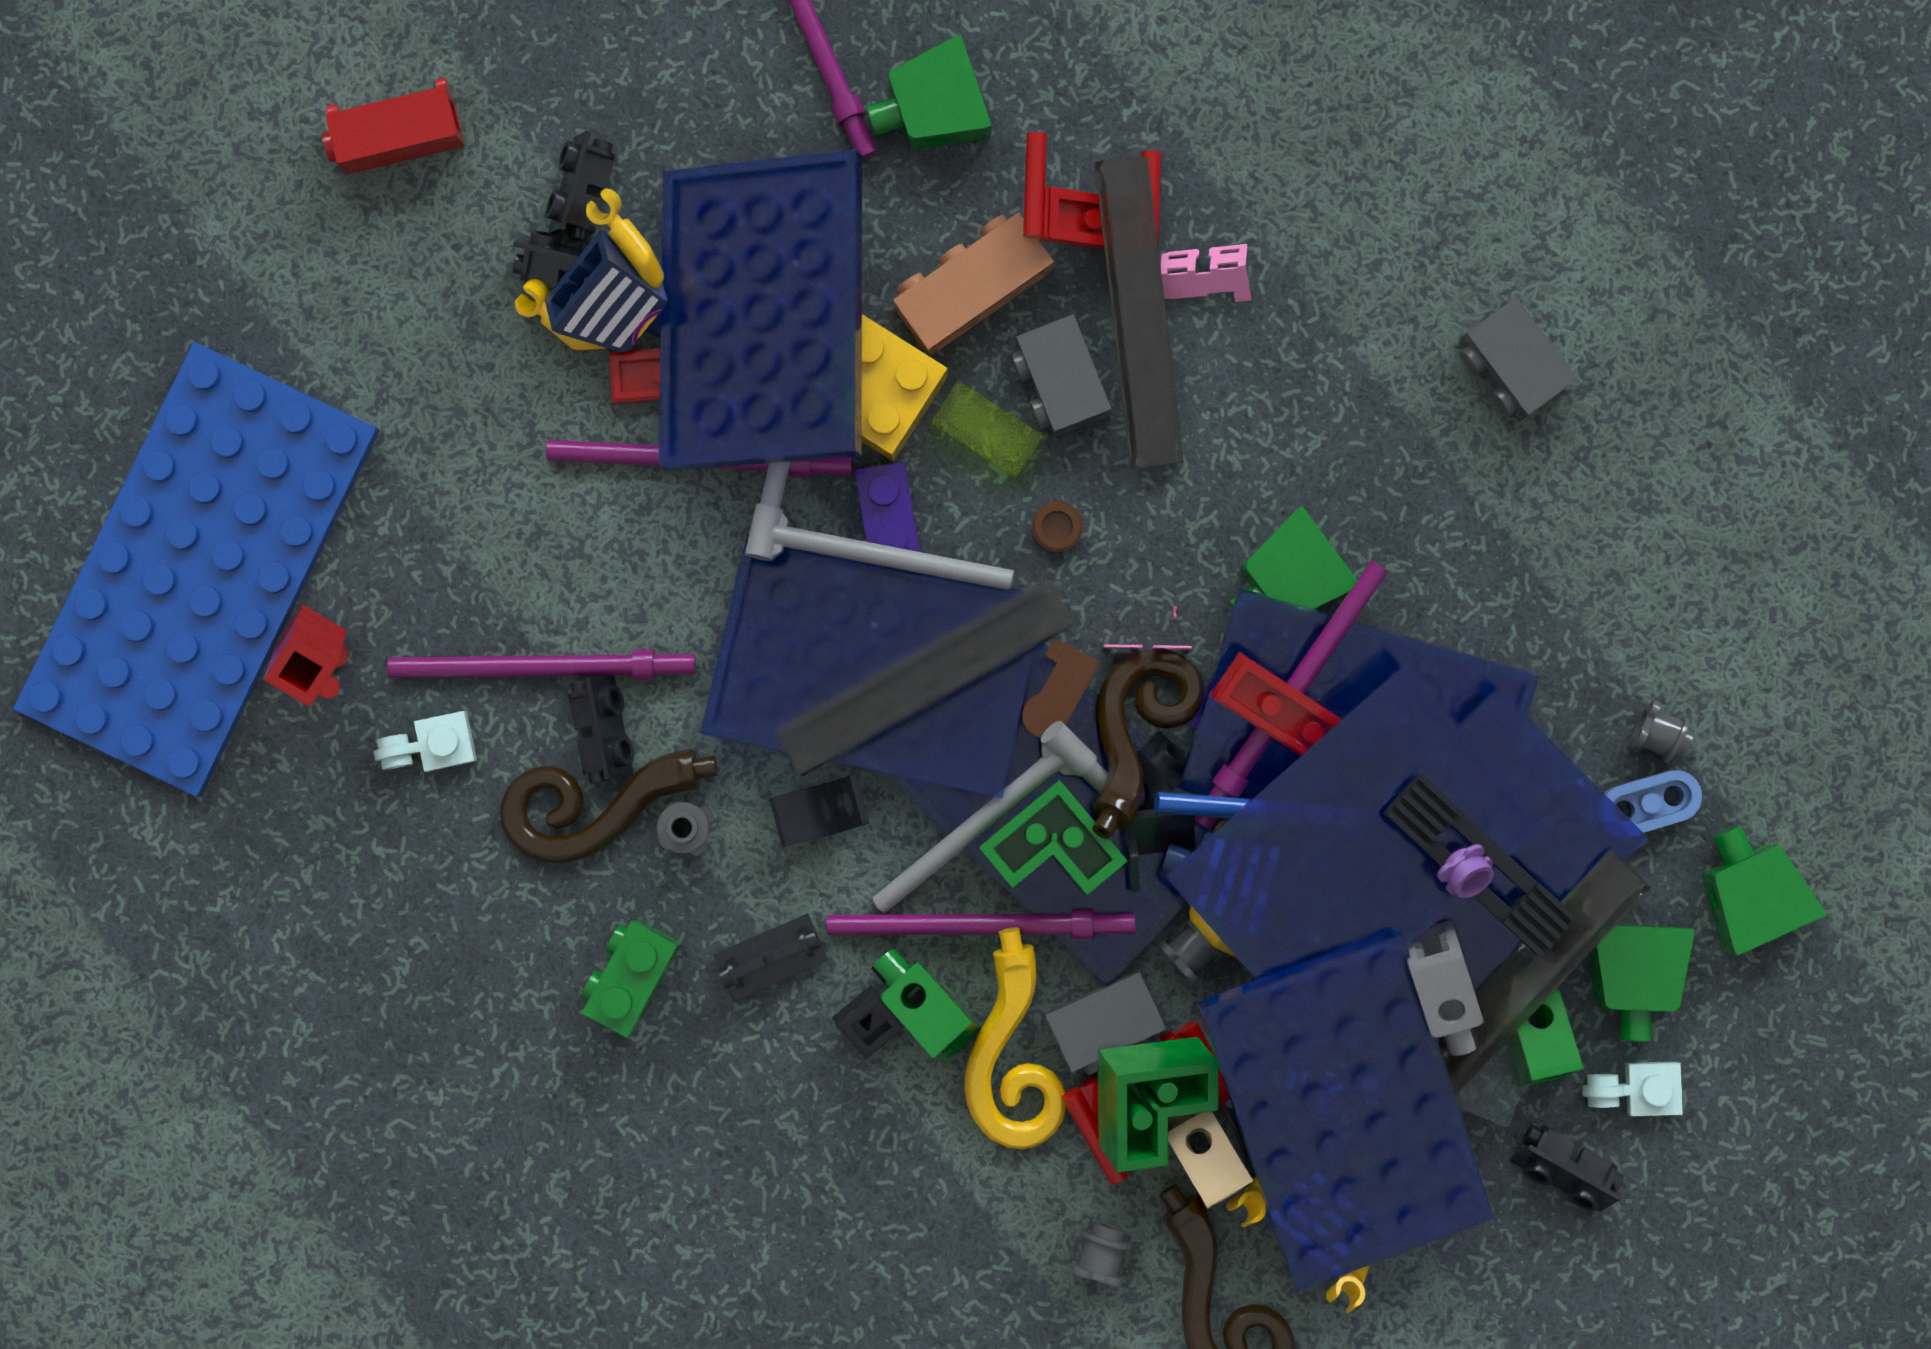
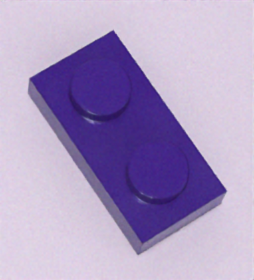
M905 461L856 469L855 476L866 542L920 552ZM870 564L871 571H878L891 568L886 566Z

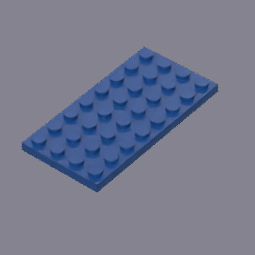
M193 342L13 709L196 797H202L380 430Z

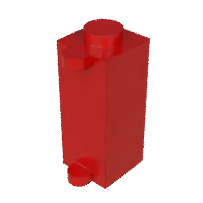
M446 77L435 80L437 88L342 111H340L338 104L327 106V114L325 116L329 131L322 133V141L329 162H336L348 175L464 147L454 99Z
M302 604L276 644L263 680L309 707L318 694L328 699L335 697L339 692L340 682L331 674L336 667L343 666L348 660V650L343 646L347 630Z

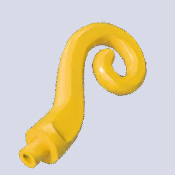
M1011 927L999 931L1002 948L993 953L998 987L997 999L978 1033L969 1054L964 1073V1092L969 1112L981 1131L989 1139L1007 1148L1022 1150L1042 1144L1056 1133L1063 1122L1066 1105L1062 1100L1065 1090L1055 1073L1040 1064L1033 1063L1020 1064L1009 1070L1002 1078L1000 1096L1006 1106L1014 1107L1019 1103L1021 1091L1028 1086L1037 1087L1044 1096V1105L1038 1116L1023 1122L1013 1121L1005 1117L998 1110L993 1099L991 1078L995 1062L1028 1011L1035 993L1037 979L1034 947L1031 944H1022L1020 929L1018 927Z

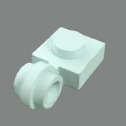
M467 711L414 721L418 742L409 743L407 734L393 735L377 739L378 749L373 751L375 761H381L382 770L412 765L411 755L416 753L421 754L424 772L477 761Z
M1679 1062L1625 1063L1626 1084H1619L1618 1074H1588L1587 1085H1582V1096L1588 1098V1107H1619V1097L1626 1096L1627 1115L1629 1116L1683 1115L1681 1063Z

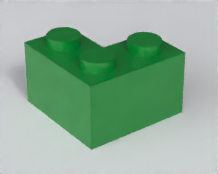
M1060 780L978 847L1012 888L1053 855L1083 893L1088 895L1127 862L1126 858L1110 839H1104L1095 834L1092 829L1095 821Z
M1198 1037L1098 1049V1130L1100 1148L1117 1173L1168 1166V1117L1218 1111V1061Z

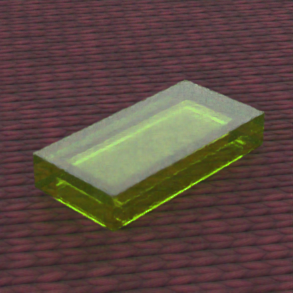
M959 380L930 422L931 426L1015 480L1044 436Z

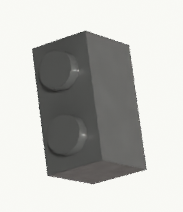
M1517 297L1475 326L1459 340V343L1464 348L1460 351V356L1465 365L1474 375L1479 376L1483 374L1494 388L1490 395L1497 408L1507 417L1513 414L1518 422L1522 421L1578 379Z
M1074 314L1016 336L1015 345L1018 351L1010 354L1011 360L1020 382L1027 380L1031 382L1036 398L1030 400L1029 404L1040 430L1048 427L1052 438H1055L1110 415L1112 408Z
M1140 968L1047 1011L1045 1015L1071 1072L1083 1068L1086 1075L1098 1071V1049L1160 1042L1161 1038L1158 1033L1167 1029L1166 1022Z

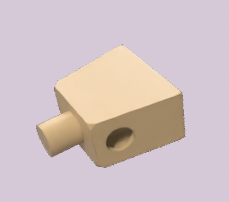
M1212 1111L1168 1117V1121L1173 1128L1168 1131V1142L1207 1210L1253 1182ZM1193 1133H1204L1211 1145L1207 1152L1203 1154L1194 1153L1188 1142V1138Z

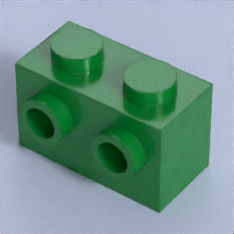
M639 919L632 920L628 928L620 924L605 952L612 955L603 974L595 970L583 989L580 998L586 1000L587 1004L581 1014L626 1038L632 1036L636 1032L683 943Z

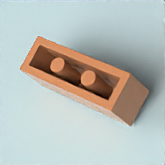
M1019 212L1008 220L1005 215L996 217L980 230L981 239L968 248H965L963 244L953 247L939 258L938 263L940 267L925 278L921 273H917L904 281L896 289L899 296L893 299L894 309L929 357L1053 272L1054 261L1038 239L1023 237L1024 219Z

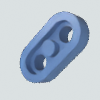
M1680 770L1664 771L1609 788L1600 797L1597 804L1598 820L1606 831L1616 836H1634L1691 818L1698 811L1702 802L1701 787L1692 775ZM1670 786L1675 787L1680 794V799L1674 806L1668 805L1664 800V792ZM1620 801L1627 802L1631 808L1629 818L1624 821L1618 819L1614 811L1616 804Z

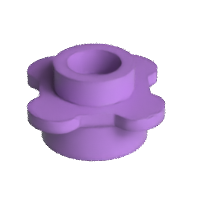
M1480 844L1454 852L1438 871L1437 877L1441 882L1448 883L1446 890L1450 894H1457L1461 898H1469L1482 892L1491 883L1494 877L1493 862L1489 857H1483L1485 850Z

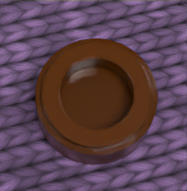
M1052 501L1044 504L1037 510L1032 521L1034 540L1042 549L1051 553H1063L1072 549L1078 543L1083 531V522L1079 512L1072 505L1062 501Z

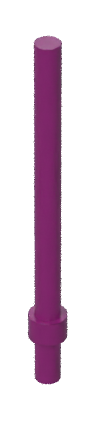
M789 0L834 102L830 108L838 126L845 127L859 161L873 157L877 154V150L863 120L866 112L859 96L852 94L811 0Z
M548 440L546 445V458L553 461L767 471L770 456L777 455L791 460L788 472L790 477L811 478L812 473L852 475L853 455L813 453L812 448L791 447L790 452L561 440Z
M1373 560L1370 561L1287 681L1289 685L1305 694L1389 572ZM1256 727L1231 764H1224L1213 779L1216 785L1209 796L1239 798L1250 782L1246 777L1273 738ZM1195 816V820L1209 830L1218 819L1217 817Z
M654 649L633 650L632 655L389 657L387 673L389 678L632 675L633 680H655L656 675L696 674L695 654H655Z
M1073 908L1072 914L828 915L826 921L828 935H999V931L1011 927H1018L1020 935L1072 934L1073 940H1094L1095 934H1136V913H1095L1094 908Z

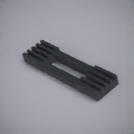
M1418 774L1383 812L1387 818L1440 867L1444 866L1446 860L1452 855L1437 841V836L1446 830L1445 827L1448 824L1456 829L1472 845L1480 844L1485 850L1483 855L1489 857L1493 865L1510 879L1522 893L1510 906L1504 903L1488 887L1473 897L1537 956L1542 958L1546 954L1544 951L1553 946V941L1561 938L1560 934L1563 930L1566 932L1570 928L1568 925L1578 919L1462 813L1424 775Z

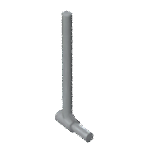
M777 455L770 456L760 504L755 506L745 552L746 556L759 560L773 561L775 557L783 553L784 547L1011 591L1014 570L789 527V521L783 514L784 510L780 507L791 460Z
M1062 721L1053 723L1045 730L1041 737L1043 755L1041 759L873 897V902L883 913L888 912L1058 771L1062 775L1082 776L1099 794L1107 780L1108 772L1096 761L1097 756Z

